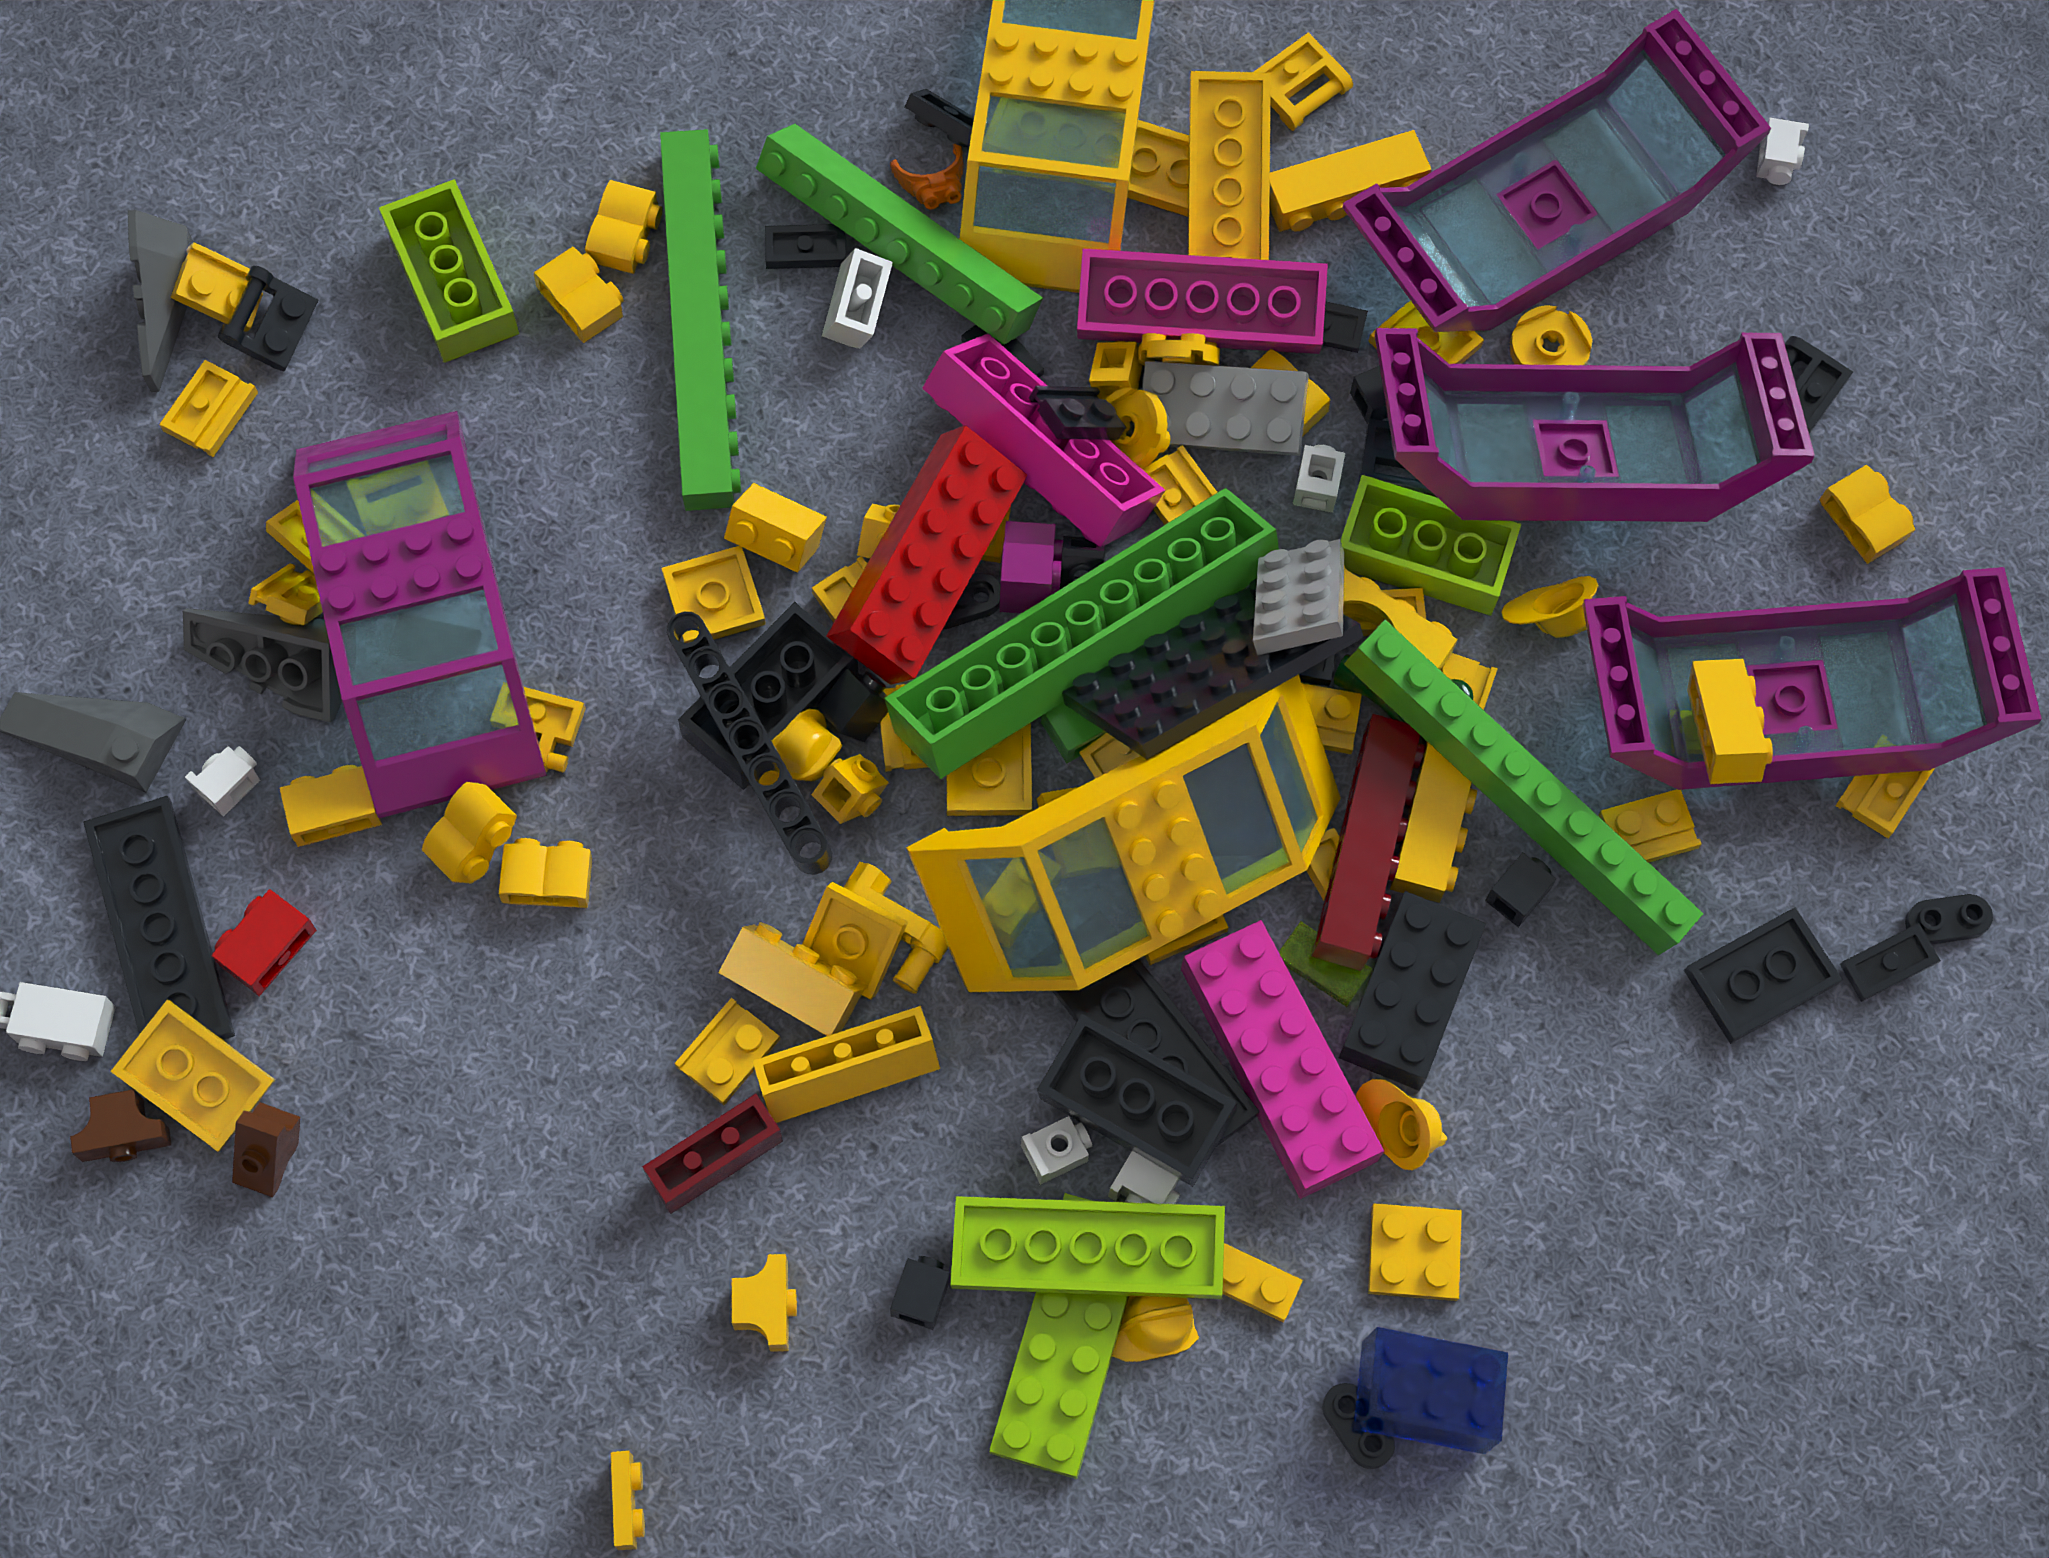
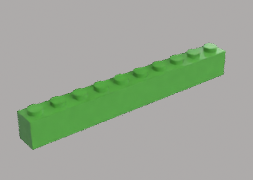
M708 129L660 132L685 511L732 508L734 494L742 493L740 468L732 469L731 456H739L737 431H729V419H737L735 394L727 395L726 383L734 382L732 358H725L724 346H732L730 321L722 322L721 311L729 310L727 285L720 286L719 274H727L725 250H717V239H724L722 214L715 215L714 204L722 203L720 179L713 180L712 169L720 168L718 144L710 145Z
M1384 620L1344 663L1348 669L1657 955L1677 945L1704 914L1389 622Z

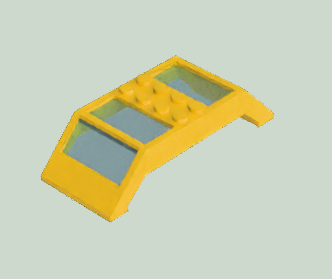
M993 0L967 159L959 239L1026 286L1079 293L1082 249L1121 251L1155 0Z
M1298 674L1151 758L1145 759L1140 755L1002 827L948 831L946 828H943L906 847L968 992L1080 990L1306 871L1341 797Z

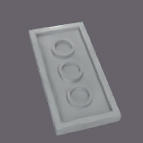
M1145 361L1142 390L1155 393L1165 408L1168 422L1167 431L1170 434V444L1168 447H1180L1183 445L1184 448L1293 456H1300L1309 379L1307 372Z
M1340 539L1333 541L1316 540L1303 548L1290 551L1278 549L1269 552L1264 557L1258 558L1253 643L1257 655L1343 636L1344 550Z

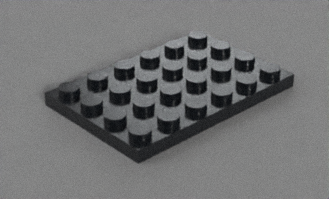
M1256 578L1245 589L1234 595L1218 599L1214 606L1199 614L1183 618L1179 625L1165 633L1147 638L1144 645L1132 652L1114 656L1109 660V665L1095 673L1079 675L1073 680V686L1062 692L1064 704L1145 759H1149L1361 640L1364 636L1360 623L1343 614L1342 637L1257 655L1253 643Z

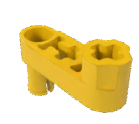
M859 862L844 888L908 921L901 940L910 944L912 950L898 973L893 977V981L904 990L916 994L918 987L933 963H939L948 949L942 931L924 918L883 896L892 882L891 879L875 866Z

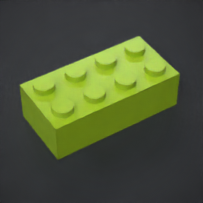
M455 179L379 207L386 231L444 363L520 334L513 309Z
M1362 475L1341 537L1344 550V566L1352 573L1403 589L1423 588L1425 596L1491 616L1501 593L1521 524L1502 520H1462L1439 498Z

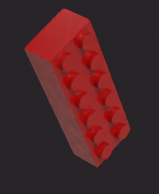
M966 425L941 434L826 637L890 685L915 679L1024 483L1027 474Z

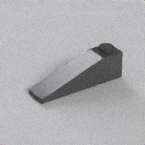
M127 210L130 261L135 262L137 277L141 285H133V293L140 318L145 319V322H140L137 325L142 376L151 392H159L187 309V305L170 297L182 263L186 259L188 247L193 242L199 245L200 243L199 241H193L185 225L138 210Z
M191 608L182 611L185 651L225 674L235 669L252 680L249 686L250 689L259 694H262L266 688L285 698L282 707L293 714L327 722L335 719L342 703L325 620L312 619L303 626L286 623L280 619V616ZM343 624L340 627L351 677H353L357 667L356 627Z
M14 692L0 717V732L147 793L182 729L186 718L148 702Z

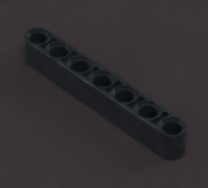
M684 611L676 614L667 625L668 638L783 844L800 871L810 875L822 873L829 867L832 861L831 847L825 834L704 621L693 612ZM690 630L699 632L694 641L689 643L680 642V638L685 632ZM706 666H719L717 673L713 677H699L700 672ZM729 700L739 702L737 709L728 714L719 712L724 702ZM756 735L759 737L757 745L753 748H739L741 740L746 736ZM777 771L780 773L775 783L771 785L759 784V780L765 772ZM790 806L800 808L798 817L793 821L784 822L779 820L780 814L785 808ZM812 842L821 845V849L815 857L803 858L800 856V851L806 844Z

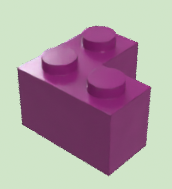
M1006 521L1001 570L1000 612L1023 613L1059 591L1063 540L1055 539L1056 524Z

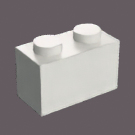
M856 248L848 255L840 266L822 333L823 337L860 349L873 336L893 262Z

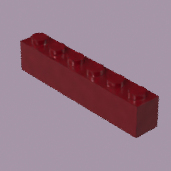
M1372 714L1363 731L1340 830V838L1333 860V868L1311 957L1361 971L1369 958L1376 959L1382 934L1376 932L1379 919H1385L1391 901V895L1385 894L1387 881L1393 882L1400 857L1393 855L1396 843H1402L1408 825V819L1402 818L1404 805L1410 806L1416 789V782L1410 780L1413 768H1419L1425 748L1424 744L1418 743L1420 734L1408 723Z

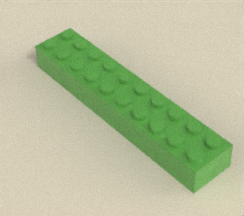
M1224 488L886 696L884 699L894 732L942 779L1063 703L1062 692L1073 686V680L1079 675L1095 673L1109 665V660L1114 656L1132 652L1144 645L1147 638L1165 633L1179 625L1183 618L1199 614L1214 606L1218 599L1234 595L1249 586L1250 582L1257 578L1258 558L1279 549L1276 529L1227 488Z

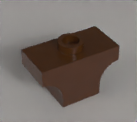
M134 1089L89 1097V1122L81 1132L70 1136L72 1154L82 1162L108 1157L111 1162H125L136 1159L137 1152L171 1146L170 1128L160 1119H149L146 1117L144 1099Z
M259 1102L252 1113L244 1110L235 1125L232 1183L274 1197L282 1182L286 1166L299 1143L300 1117Z

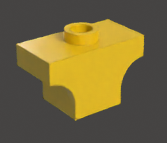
M769 1254L764 1268L758 1274L747 1278H732V1325L734 1330H754L761 1333L768 1341L770 1352L789 1351L788 1317L797 1316L796 1289H788V1261L786 1254Z

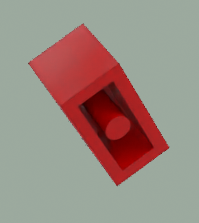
M269 889L263 897L258 896L250 902L244 912V918L234 930L229 929L222 934L211 956L221 968L260 997L317 930L308 917Z

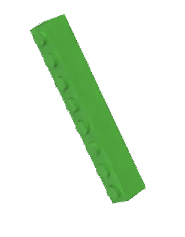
M792 124L767 136L756 166L759 172L879 257L893 262L892 266L1002 344L1008 343L1030 329L1043 297L798 125Z

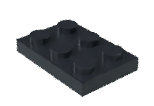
M1796 907L1693 962L1684 969L1685 974L1730 1044L1833 988L1843 980Z

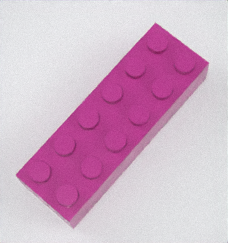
M1082 249L1077 338L1142 343V335L1147 333L1166 335V340H1181V334L1194 333L1205 335V341L1216 343L1218 348L1263 351L1272 349L1279 352L1320 354L1323 345L1328 264Z
M989 333L943 351L922 389L934 399V402L940 408L947 410L963 426L969 427L1025 472L1027 477L1024 483L1040 493L1051 503L1052 508L1057 513L1065 516L1079 528L1087 540L1101 547L1140 528L1145 523L1166 490L1110 440L1057 439L1037 411L1040 407L1038 402H1031L1029 400V396L1035 386L1047 385Z
M1262 920L1185 955L1181 971L1244 1092L1258 1108L1259 1115L1257 1117L1299 1198L1302 1199L1378 1162L1384 1149Z

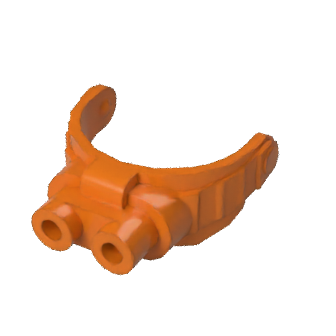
M953 144V154L956 156L955 161L946 169L933 174H912L903 170L896 159L890 162L891 171L901 187L913 197H916L917 201L924 204L925 208L932 210L941 203L955 204L961 199L960 191L962 190L960 180L964 168L961 146Z

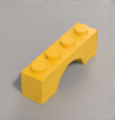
M1344 566L1343 614L1362 618L1377 627L1386 620L1441 671L1450 658L1458 640L1452 636L1451 631L1439 622L1426 620L1418 615L1414 607L1401 599L1394 600L1383 593L1374 581L1366 577L1359 578Z

